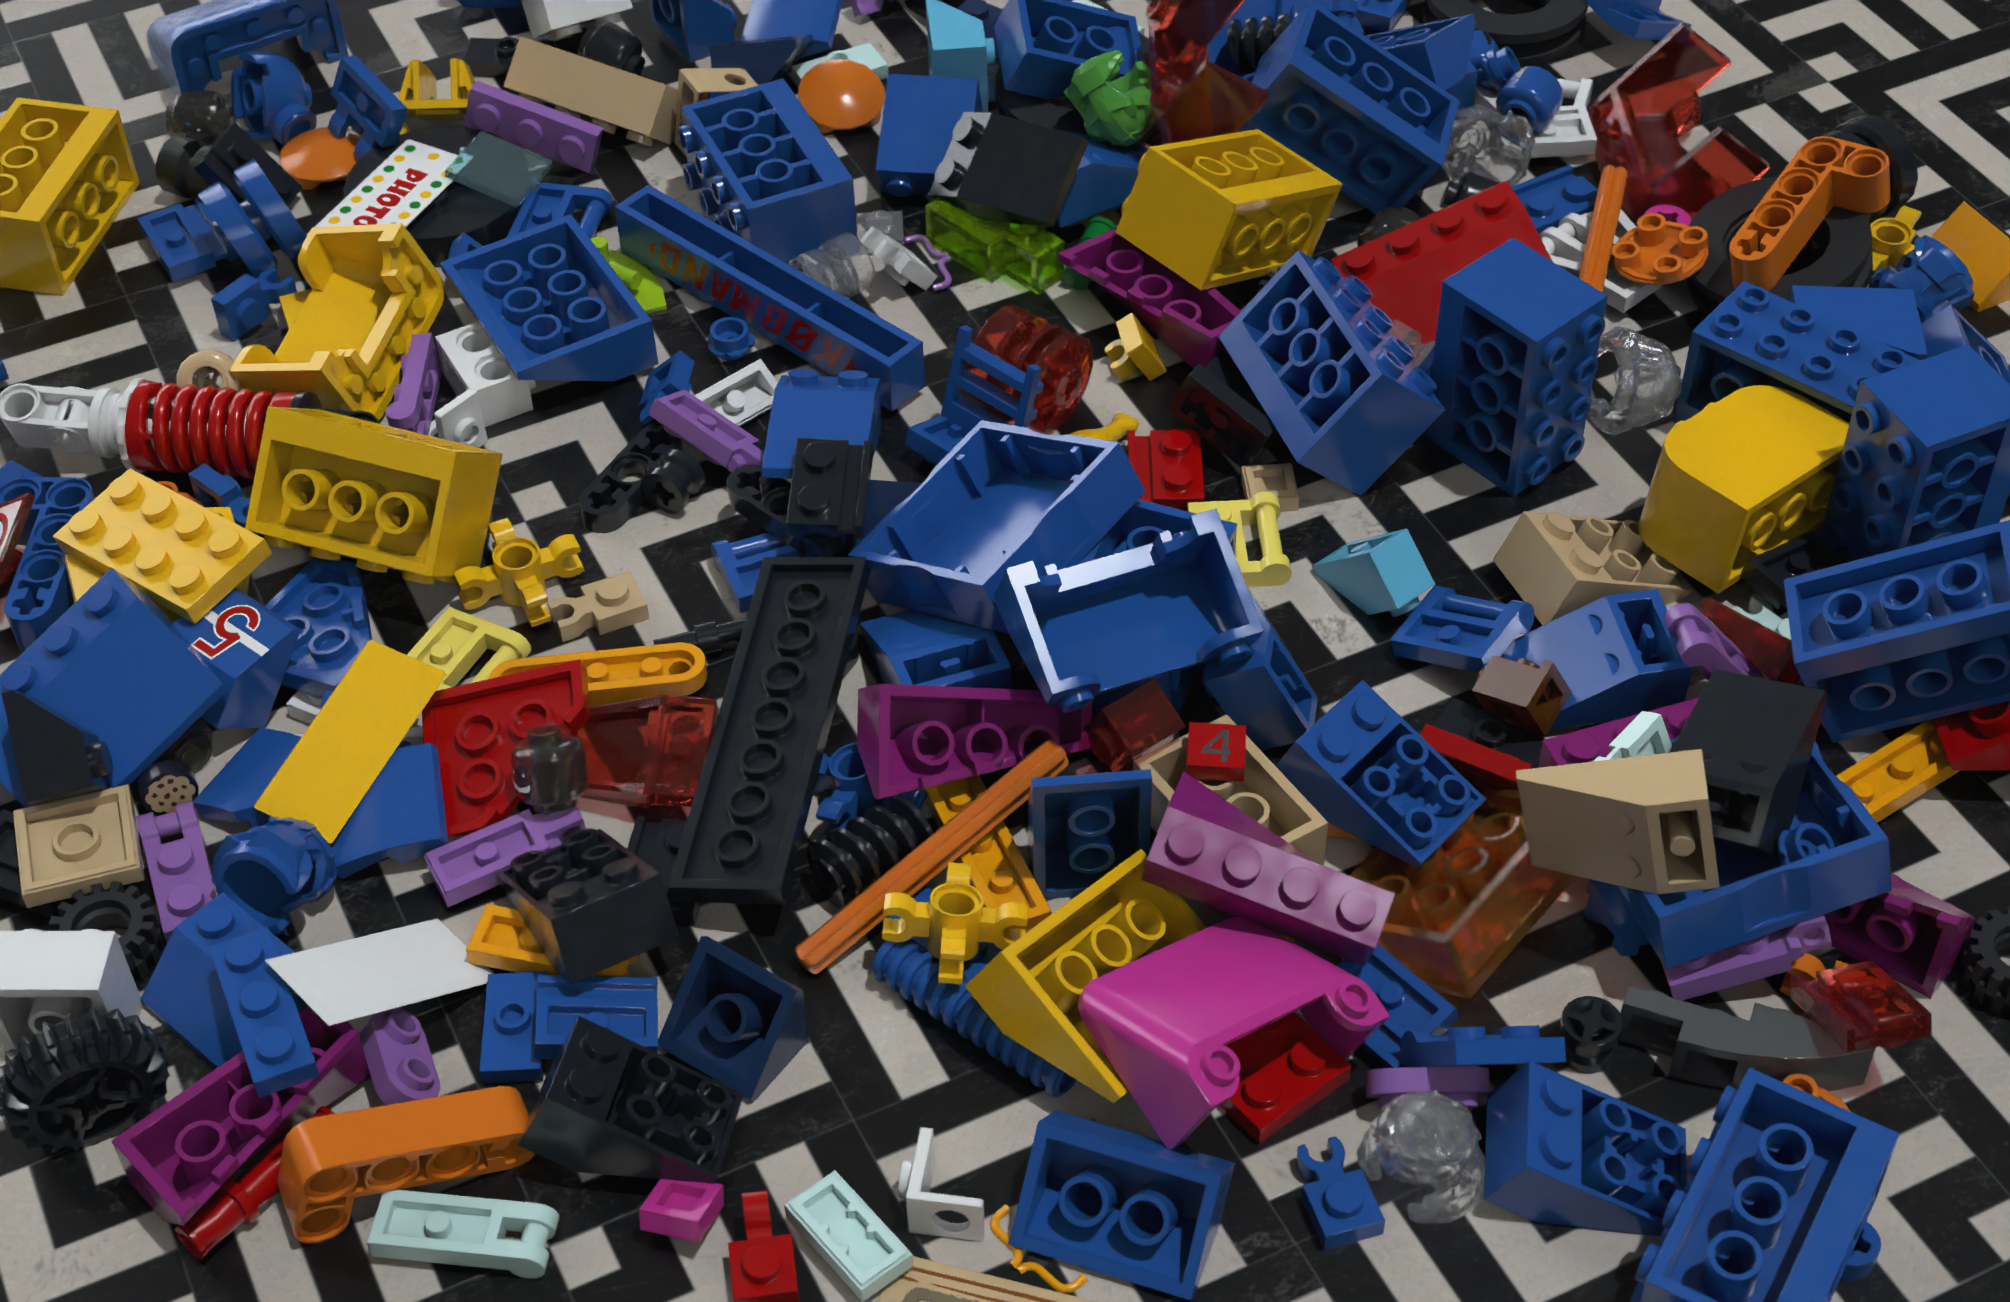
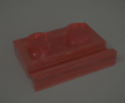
M1872 960L1816 971V980L1805 981L1799 975L1790 977L1791 999L1846 1053L1855 1052L1856 1043L1867 1041L1873 1048H1894L1904 1045L1909 1040L1932 1036V1013Z

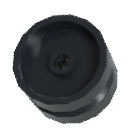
M1863 114L1835 127L1831 132L1821 135L1877 148L1884 151L1888 156L1891 198L1883 209L1866 213L1870 225L1880 217L1889 215L1904 206L1914 195L1918 181L1916 158L1907 139L1893 124L1879 116Z

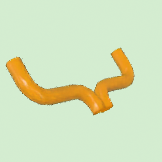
M1004 1204L991 1217L990 1228L992 1233L1013 1252V1259L1009 1263L1018 1269L1021 1275L1026 1271H1033L1053 1289L1061 1293L1074 1292L1088 1281V1278L1082 1273L1073 1282L1063 1284L1038 1263L1025 1262L1021 1264L1023 1258L1022 1249L1009 1245L1010 1236L999 1226L1001 1219L1010 1213L1011 1209Z

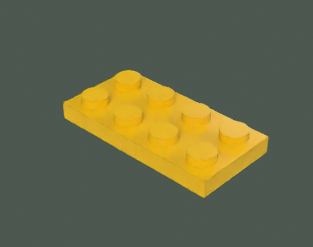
M131 468L112 481L107 489L83 510L76 513L67 524L53 535L62 551L103 574L114 568L147 594L155 603L193 624H196L272 554L264 538Z

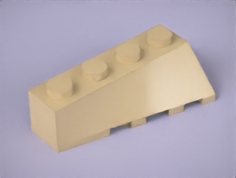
M520 36L503 87L518 92L520 97L544 105V103L554 105L555 110L573 117L580 118V115L591 118L590 123L603 127L604 132L615 135L617 127L627 130L626 139L648 147L652 146L653 140L668 145L675 141L677 89Z

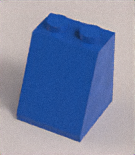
M888 74L875 169L880 192H887L896 197H908L912 194H929L935 180V171L944 159L953 138V129L961 119L963 112H983L978 79Z
M1792 285L1789 297L1790 302L1806 307L1814 313L1845 327L1853 328L1867 337L1889 347L1899 349L1918 360L1927 358V349L1913 289Z

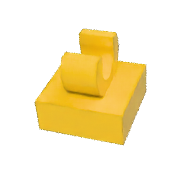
M1130 313L1118 320L1116 325L1121 339L1112 341L1104 349L1113 361L1110 364L1113 372L1120 380L1129 378L1138 368L1149 381L1164 374L1166 369L1156 341L1135 315Z

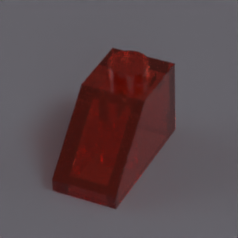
M1154 679L1101 709L1084 729L1089 735V744L1096 757L1102 762L1107 763L1112 772L1133 770V760L1168 744L1186 725Z

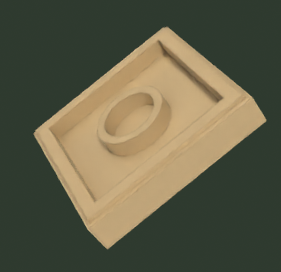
M128 784L13 811L21 892L27 908L72 898V894L80 889L84 894L93 893L91 887L93 884L102 883L105 890L110 889L111 882H122V885L145 880L133 796Z

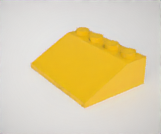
M1142 849L1131 855L1002 950L965 985L1003 1034L1112 1103L1118 1101L1129 1090L1080 1016L1078 999L1081 992L1092 980L1207 928L1179 894L1141 880L1148 858Z

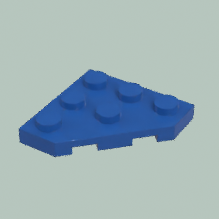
M314 557L265 605L266 608L300 629L281 685L322 697L325 690L334 691L367 642L372 640L364 582L358 567H356V563Z

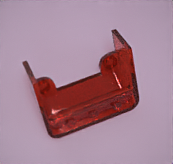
M1150 0L1146 10V16L1149 17L1150 106H1152V115L1163 144L1236 133L1268 98L1267 90L1208 61L1207 45L1245 0Z
M1683 22L1606 89L1592 103L1588 110V115L1597 137L1595 156L1600 173L1602 174V170L1610 164L1615 168L1622 166L1628 173L1621 209L1632 222H1637L1641 216L1645 215L1649 208L1666 204L1685 210L1692 220L1708 202L1721 193L1741 184L1757 180L1771 168L1769 162L1721 126H1718L1684 156L1678 138L1685 132L1693 129L1699 121L1701 101L1698 93L1732 63L1729 57Z

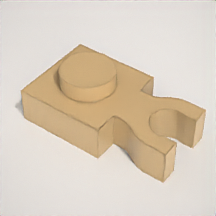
M630 571L580 586L581 597H562L547 602L553 623L557 622L562 642L579 637L585 630L591 627H596L599 635L650 619L648 605Z

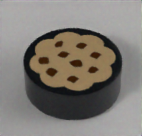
M175 760L161 761L150 766L143 772L138 782V790L144 807L149 812H153L154 815L158 816L176 811L175 805L194 801L199 794L193 770L187 764Z

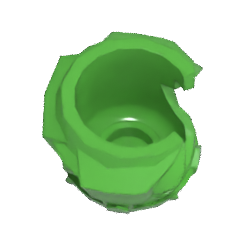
M1117 50L1093 57L1075 69L1071 79L1072 83L1064 91V94L1081 114L1087 133L1099 143L1106 141L1111 143L1112 146L1128 147L1143 137L1148 126L1159 115V108H1157L1155 97L1152 94L1156 79L1153 71L1143 61L1135 62V66L1130 72L1116 80L1110 81L1118 74L1120 70L1119 64L1125 61L1121 51Z

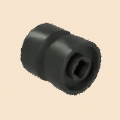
M181 135L168 139L162 146L156 161L155 176L161 189L190 199L191 197L193 199L199 197L198 193L211 185L193 168L203 159L212 145H207L204 142Z

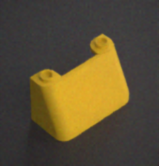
M403 223L312 227L298 255L299 269L305 280L312 287L309 296L275 355L263 345L246 346L238 354L229 373L240 382L242 388L253 390L255 393L261 390L270 391L274 395L279 391L293 393L312 391L319 398L322 409L353 412L366 411L373 414L379 421L394 396L395 386L402 381L401 359L403 354H408L412 334L428 333L442 307L445 292L443 280Z

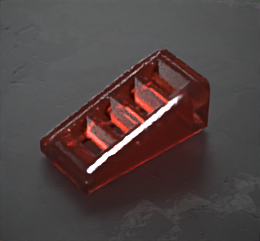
M1710 597L1703 599L1699 608L1704 612V615L1770 680L1797 685L1801 677L1794 664L1792 642L1790 639Z

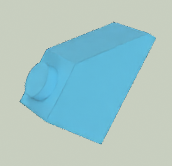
M1408 529L1348 542L1312 565L1318 577L1368 615L1390 611L1392 617L1402 615L1417 607L1421 602L1418 596L1436 585Z

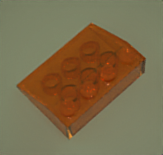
M1471 784L1486 800L1418 868L1376 847L1349 875L1395 893L1378 944L1438 993L1470 999L1577 877L1532 866L1519 790Z

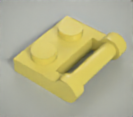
M1264 491L1253 495L1250 500L1188 503V512L1198 514L1217 508L1221 520L1237 523L1235 557L1247 587L1276 586L1290 579L1292 574L1289 558L1282 551L1277 522L1281 510L1276 494ZM1243 525L1258 526L1263 556L1260 561H1248Z
M448 607L407 655L446 672L445 678L436 690L438 691L455 687L487 648L496 651V653L470 683L488 680L492 670L505 661L526 658L531 652V645L523 635L516 631Z

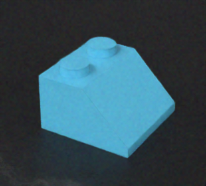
M926 0L929 76L978 79L983 112H988V102H996L994 75H987V66L995 65L993 38H985L982 20L939 0Z

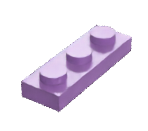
M478 80L470 89L464 121L465 127L496 134L513 145L590 173L595 166L603 127Z

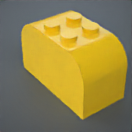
M1755 385L1744 387L1716 403H1709L1701 412L1686 421L1681 420L1677 422L1665 437L1638 523V531L1643 542L1654 553L1716 593H1721L1742 579L1740 576L1741 571L1748 559L1812 530L1815 531L1823 525L1850 423L1796 392L1775 386Z

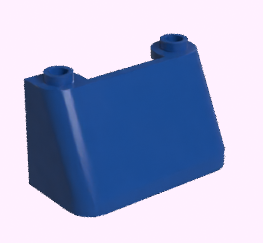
M213 0L156 19L147 31V42L151 57L185 110H190L187 99L193 94H201V105L206 104V100L203 98L205 87L211 79L214 82L222 80L218 61L295 36H297L298 43L305 53L312 51L313 48L318 49L329 64L340 61L341 57L349 56L336 0Z
M1217 508L1191 515L1188 519L1192 528L1190 531H1181L1172 536L1169 530L1158 534L1154 543L1061 570H1057L1055 563L1044 566L1041 574L1038 575L1033 561L1006 568L994 595V601L1004 626L1048 706H1060L1064 713L1076 711L1093 703V696L1216 659L1219 660L1220 665H1228L1251 655L1250 646L1260 638L1264 629Z

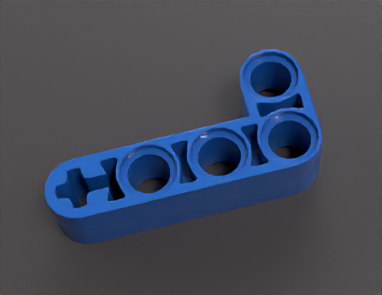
M19 477L6 481L0 486V508L22 500L9 537L16 544L26 545L4 603L6 617L22 653L74 604L64 561L65 554L67 553L60 549L53 535L67 524L76 513L83 510L96 498L90 483L82 478Z

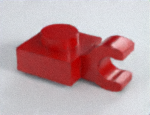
M767 1190L743 1193L742 1201L747 1240L728 1242L734 1302H799L792 1234L773 1236Z

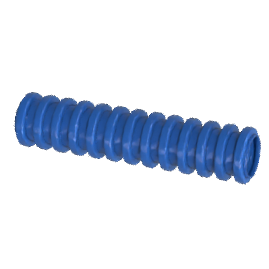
M910 939L898 943L886 941L879 948L872 965V975L875 980L883 983L886 982V985L892 991H900L904 999L914 1001L916 1007L921 1010H928L930 1016L934 1019H943L946 1027L954 1030L957 1029L958 1034L964 1039L972 1038L973 1044L978 1048H986L988 1055L991 1057H1001L1003 1065L1008 1068L1016 1067L1018 1075L1024 1078L1030 1077L1032 1084L1040 1088L1045 1087L1048 1095L1057 1098L1067 1093L1077 1082L1070 1075L1003 1034L965 987L970 980H968L964 973L962 985L938 983L939 959L930 952H925L920 944L911 943Z

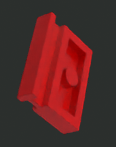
M1178 429L1150 430V436H1135V431H1127L1128 459L1146 490L1139 500L1187 511L1188 503L1205 502L1201 440L1197 432L1194 430Z
M1425 724L1420 736L1475 789L1521 807L1516 770L1531 769L1532 764L1470 741L1460 735Z

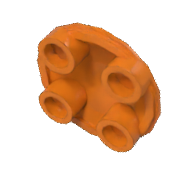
M829 60L815 65L804 74L798 86V100L821 133H830L834 130H853L862 126L872 127L879 122L881 110L885 102V87L878 75L863 64L851 60Z
M328 127L315 128L300 133L283 147L280 152L279 163L303 187L302 190L313 189L324 182H332L339 179L346 181L349 172L358 161L353 156V153L362 135H359L352 129H347L345 138L337 139L327 129Z
M1657 213L1641 216L1637 221V227L1620 237L1612 247V264L1619 274L1633 282L1647 285L1672 284L1689 278L1703 267L1709 256L1708 237L1704 228L1666 221L1663 215Z

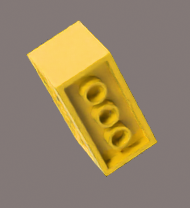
M17 97L7 112L0 118L1 288L63 296L140 184L118 109Z
M1259 129L1148 147L1147 152L1139 161L1138 175L1130 195L1125 199L1121 207L1122 216L1116 233L1202 291L1265 276L1270 271L1277 273L1278 267L1283 266L1297 250L1312 257L1343 183Z
M268 406L245 529L264 534L266 543L271 546L295 549V545L310 547L309 555L335 561H340L341 556L357 559L356 567L374 572L386 573L388 568L404 571L402 578L411 582L433 585L435 580L457 583L454 577L455 571L466 566H481L503 453L321 409Z

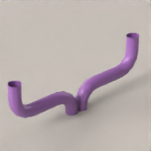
M916 234L904 237L906 244L916 241L924 243L929 254L934 258L940 259L938 269L945 280L941 283L933 284L932 289L935 292L947 288L952 281L951 275L945 267L946 263L951 262L947 251H936L930 240L924 235Z

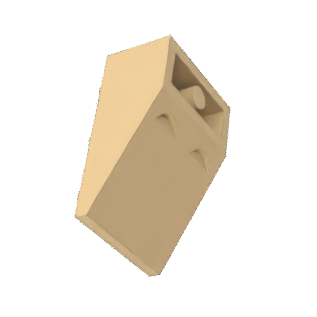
M1523 511L1493 558L1495 564L1523 601L1532 604L1534 615L1542 626L1608 595L1658 589L1664 604L1667 605L1687 598L1692 591L1678 574L1679 569L1654 553L1643 542L1638 531V522L1633 520L1614 521L1600 519L1595 516H1587L1585 518L1565 516L1557 512L1545 514Z
M1702 749L1516 770L1532 866L1657 895L1720 888Z

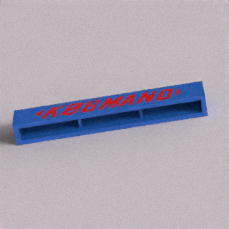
M650 185L645 186L615 206L622 252L728 315L744 320L750 328L833 377H838V373L843 371L857 370L866 372L868 378H880L881 405L890 411L895 410L925 387L924 353L921 340Z

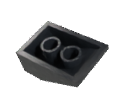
M963 112L961 119L953 129V138L944 159L935 171V180L928 195L966 220L1053 227L1089 141L1081 136L992 112Z

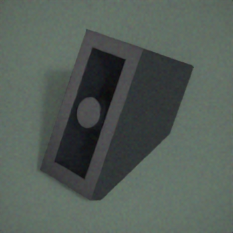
M14 690L2 693L26 804L40 805L110 789L107 775L113 773V763L105 742H99L97 735L32 696Z

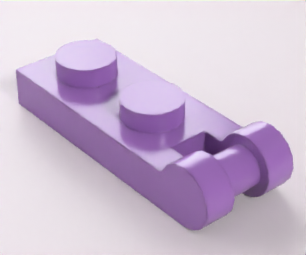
M432 333L412 334L408 354H403L401 359L402 383L395 386V402L389 405L385 412L389 426L429 436L442 368Z
M1681 603L1671 607L1665 613L1664 622L1670 635L1679 639L1676 648L1683 663L1688 666H1697L1701 674L1708 681L1715 669L1765 679L1760 667L1695 606L1690 603Z
M193 801L175 805L176 811L155 817L153 812L136 816L160 921L167 943L177 925L218 896L215 890L216 887L211 882L212 871ZM183 833L184 838L165 844L162 843V838Z

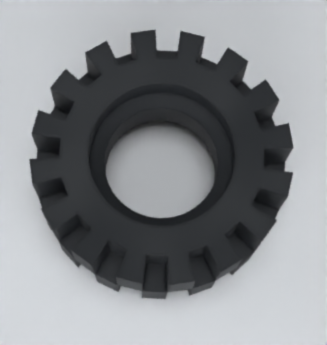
M111 882L110 890L104 891L102 883L91 885L93 894L85 896L80 889L72 894L75 901L73 905L63 901L57 907L60 917L51 916L49 921L51 931L127 929L118 940L132 976L136 974L143 980L150 975L147 963L157 966L161 957L159 951H164L165 949L164 933L151 899L146 893L141 895L138 887L130 885L125 891L122 882Z

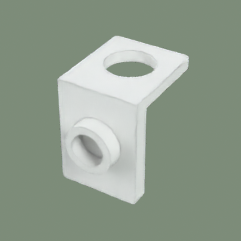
M469 388L434 413L435 419L431 422L429 436H434L438 433L441 439L478 448L488 442L479 394L475 390Z
M920 1127L914 1161H903L899 1178V1198L906 1199L908 1232L982 1242L985 1234L984 1201L982 1199L929 1193L935 1166L934 1134L932 1128ZM943 1210L956 1211L965 1215L969 1221L950 1223L940 1219L935 1213Z

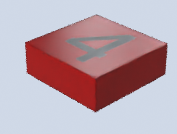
M1189 722L1186 773L1194 779L1244 782L1247 725Z

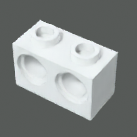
M478 322L435 336L444 376L457 396L469 388L478 392L485 427L533 410L530 389L536 387L535 380L517 379Z

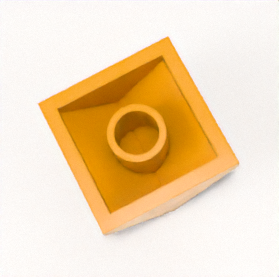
M1963 201L1931 238L1938 240L1952 250L1966 265L1973 279L1972 291L1975 293L1969 306L1978 313L2010 300V238Z

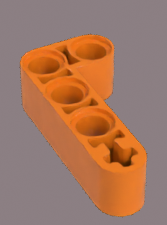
M1827 136L1815 137L1805 142L1730 242L1729 250L1733 287L1736 289L1743 281H1746L1769 292L1783 276L1833 206L1860 213H1872L1883 209L1891 198L1889 159L1885 152L1877 148Z
M497 1086L319 1116L297 1124L287 1133L284 1140L277 1179L278 1189L294 1237L300 1242L311 1244L320 1243L337 1236L347 1227L350 1221L353 1202L356 1197L509 1170L528 1162L536 1153L518 1145L530 1117L521 1094L516 1088Z

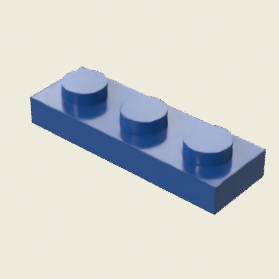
M267 926L209 946L258 1097L261 1098L320 1077L289 985L265 961L266 959L279 957L269 927Z

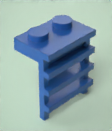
M966 325L959 327L941 415L909 427L905 446L922 455L928 463L937 465L981 420L1011 425L959 394L961 388L1014 418V426L1028 428L1029 422L1036 419L1038 412L1037 409L1033 408L1035 395L1042 393L1044 383L1039 381L1042 368L1032 364L1027 367L1025 373L970 342L973 332L972 328ZM966 361L1021 392L1020 400L965 368Z

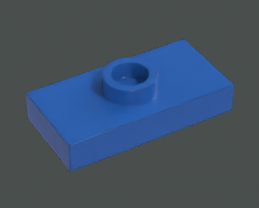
M547 971L488 974L479 1069L482 1084L543 1081L545 1059H534L537 975H548Z

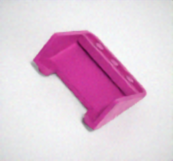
M1239 916L1227 918L1092 980L1083 989L1078 999V1009L1082 1020L1169 1150L1181 1145L1216 1107L1226 1103L1237 1091L1240 1080V1061L1237 1055L1226 1045L1299 1010L1309 1026L1346 1060L1390 1017L1373 990L1364 981L1266 927Z

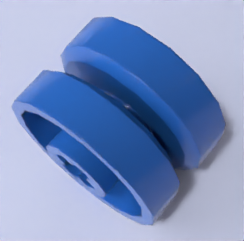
M253 158L234 171V181L247 198L246 200L238 203L228 187L218 181L198 193V196L215 219L211 223L236 259L242 258L257 279L268 268L274 267L278 269V260L265 241L273 237L284 254L294 259L299 255L307 235Z

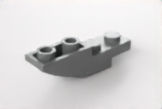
M1631 985L1628 986L1620 1013L1623 1019V1029L1619 1041L1672 1056L1673 1060L1668 1076L1724 1089L1727 1085L1739 1089L1748 1068L1781 1082L1791 1074L1808 1075L1816 1081L1819 1087L1827 1091L1863 1085L1878 1042L1876 1038L1856 1033L1849 1028L1836 1027L1795 1015L1793 1012L1785 1009L1772 1008L1755 1003L1750 1021L1731 1016L1722 1010L1708 1009L1671 998L1662 992L1648 991Z

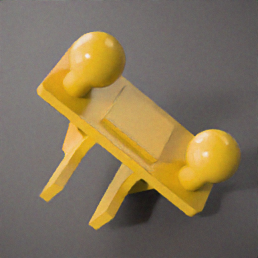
M451 58V99H437L436 78L431 70L419 59L409 61L398 97L408 108L405 118L419 117L422 120L465 119L470 89L475 83L470 66L464 60ZM403 123L400 135L410 132L406 123Z

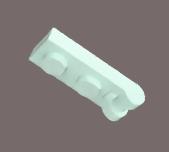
M394 1190L382 1193L367 1245L371 1257L510 1270L519 1277L537 1279L545 1274L549 1259V1253L545 1249V1245L548 1239L555 1236L559 1214L552 1207L539 1203ZM506 1230L521 1232V1240L504 1239Z

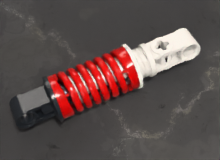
M134 378L124 393H121L116 388L108 387L95 391L72 386L59 388L34 386L25 383L11 385L0 393V418L16 443L25 448L60 449L71 453L94 452L96 456L105 458L120 455L125 468H131L138 473L145 471L164 472L168 470L172 473L181 474L186 472L189 474L205 463L223 476L227 474L232 478L241 476L245 479L254 480L268 406L321 409L379 423L373 414L366 411L353 412L322 409L319 398L312 391H300L298 393L279 391L274 395L267 390L255 393L253 390L244 388L237 392L230 387L218 390L213 386L199 388L193 384H187L181 388L179 385L169 382L162 386V383L147 381L146 378Z

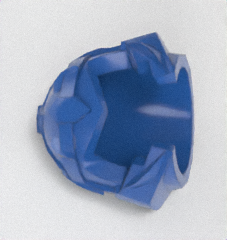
M1926 235L1915 239V248L1899 260L1896 268L1888 265L1885 269L1882 267L1878 269L1871 277L1868 288L1913 289L1921 324L1949 305H1952L1959 312L1972 303L1975 294L1972 291L1973 279L1966 265L1952 250L1938 240Z
M270 817L269 822L262 826H255L248 831L226 836L214 857L211 882L216 886L215 890L218 895L222 892L225 893L264 927L268 926L272 934L275 936L280 934L289 936L286 927L291 921L287 913L305 903L318 902L319 899L332 890L337 877L336 853L312 823L294 818Z

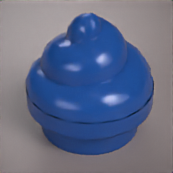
M1508 46L1500 50L1494 47L1486 52V55L1481 59V68L1477 70L1476 85L1500 91L1510 76L1521 68L1515 54Z

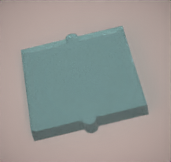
M481 131L466 148H459L457 158L445 169V177L514 207H518L532 190L537 191L539 189L540 181L551 170L553 161Z

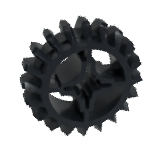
M92 1008L84 1017L75 1018L68 1012L63 1022L55 1025L43 1022L42 1032L37 1035H22L21 1048L5 1052L6 1064L0 1067V1116L3 1118L6 1129L10 1130L13 1139L23 1140L27 1149L42 1146L47 1155L56 1152L61 1147H67L75 1153L81 1146L96 1145L100 1141L118 1136L121 1131L139 1122L141 1115L150 1114L158 1109L157 1099L168 1093L166 1081L170 1076L167 1069L169 1066L159 1037L153 1033L151 1026L143 1024L138 1015L124 1017L118 1008L109 1011L104 1016H101L95 1008Z

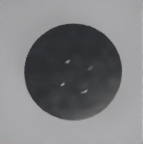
M460 126L431 127L401 134L397 145L383 148L377 145L356 162L347 176L344 187L345 198L407 139L473 160L446 189L406 226V229L435 268L441 267L440 262L448 259L452 242L463 232L482 246L507 238L531 187L526 161L521 152L512 143L490 132Z

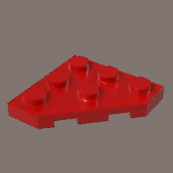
M580 659L435 691L422 710L423 744L432 743L438 747L448 843L506 819L521 801L515 792L514 781L518 786H525L533 781V787L563 751L566 743L573 739L591 717L587 669ZM521 773H524L526 776L525 782L521 779Z

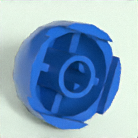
M269 52L242 53L238 59L244 60L243 66L241 68H233L231 98L235 118H244L245 125L249 130H243L254 141L275 140L276 138L271 134V127L283 108L295 103H302L308 109L311 107L312 91L310 85L304 81L301 72L294 63L279 54Z

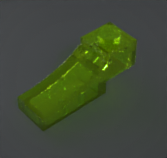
M940 198L925 205L926 237L930 240L933 247L941 252L947 251L952 259L987 281L993 283L1003 275H1006L1039 295L1063 279L1064 264L1058 261V253L1064 251V241L1044 228L1035 225L1006 223L981 217L955 207Z

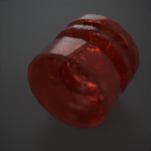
M1011 304L1000 308L988 318L974 340L975 345L1025 373L1027 367L1032 364L1042 368L1039 381L1044 383L1042 393L1035 395L1033 408L1037 409L1038 412L1036 419L1029 422L1030 427L1044 433L1055 430L1071 416L1080 403L1089 383L1093 367V348L1089 339L1069 332V330L1056 324L1049 325L1046 319ZM966 363L965 368L1020 400L1021 392L974 365ZM968 392V394H969V396H970L971 398H973V399H975V400H977V401H979V402H981V403H983V404H985V405H987V406H989V407H991V408H993V409H995V410H998V409H996L995 407L989 405L988 403L984 402L983 400L977 398L976 396H974V395H972L971 393Z

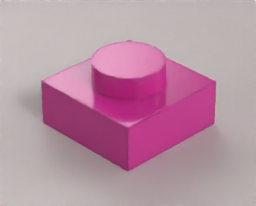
M660 1179L639 1209L640 1230L667 1235L674 1239L700 1242L724 1206L723 1184Z

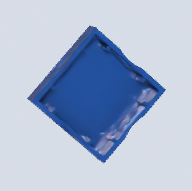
M981 420L934 467L926 480L910 496L898 504L848 554V557H866L870 570L867 587L877 602L1008 633L994 601V595L1006 568L1033 561L1037 574L1040 575L1043 567L1055 563L1057 570L1077 565L1138 501L1146 490L1119 442L1070 434L1047 435L1037 433L1027 427Z
M1674 738V739H1671V740H1670V741H1671V744H1672V747H1673V745H1674V743H1675V741H1676L1677 738ZM1814 742L1792 824L1815 823L1820 825L1831 836L1835 848L1828 849L1823 844L1816 847L1817 854L1782 865L1779 861L1715 847L1720 888L1657 895L1615 885L1665 969L1892 891L1888 837L1852 789L1837 778L1827 767L1816 742Z

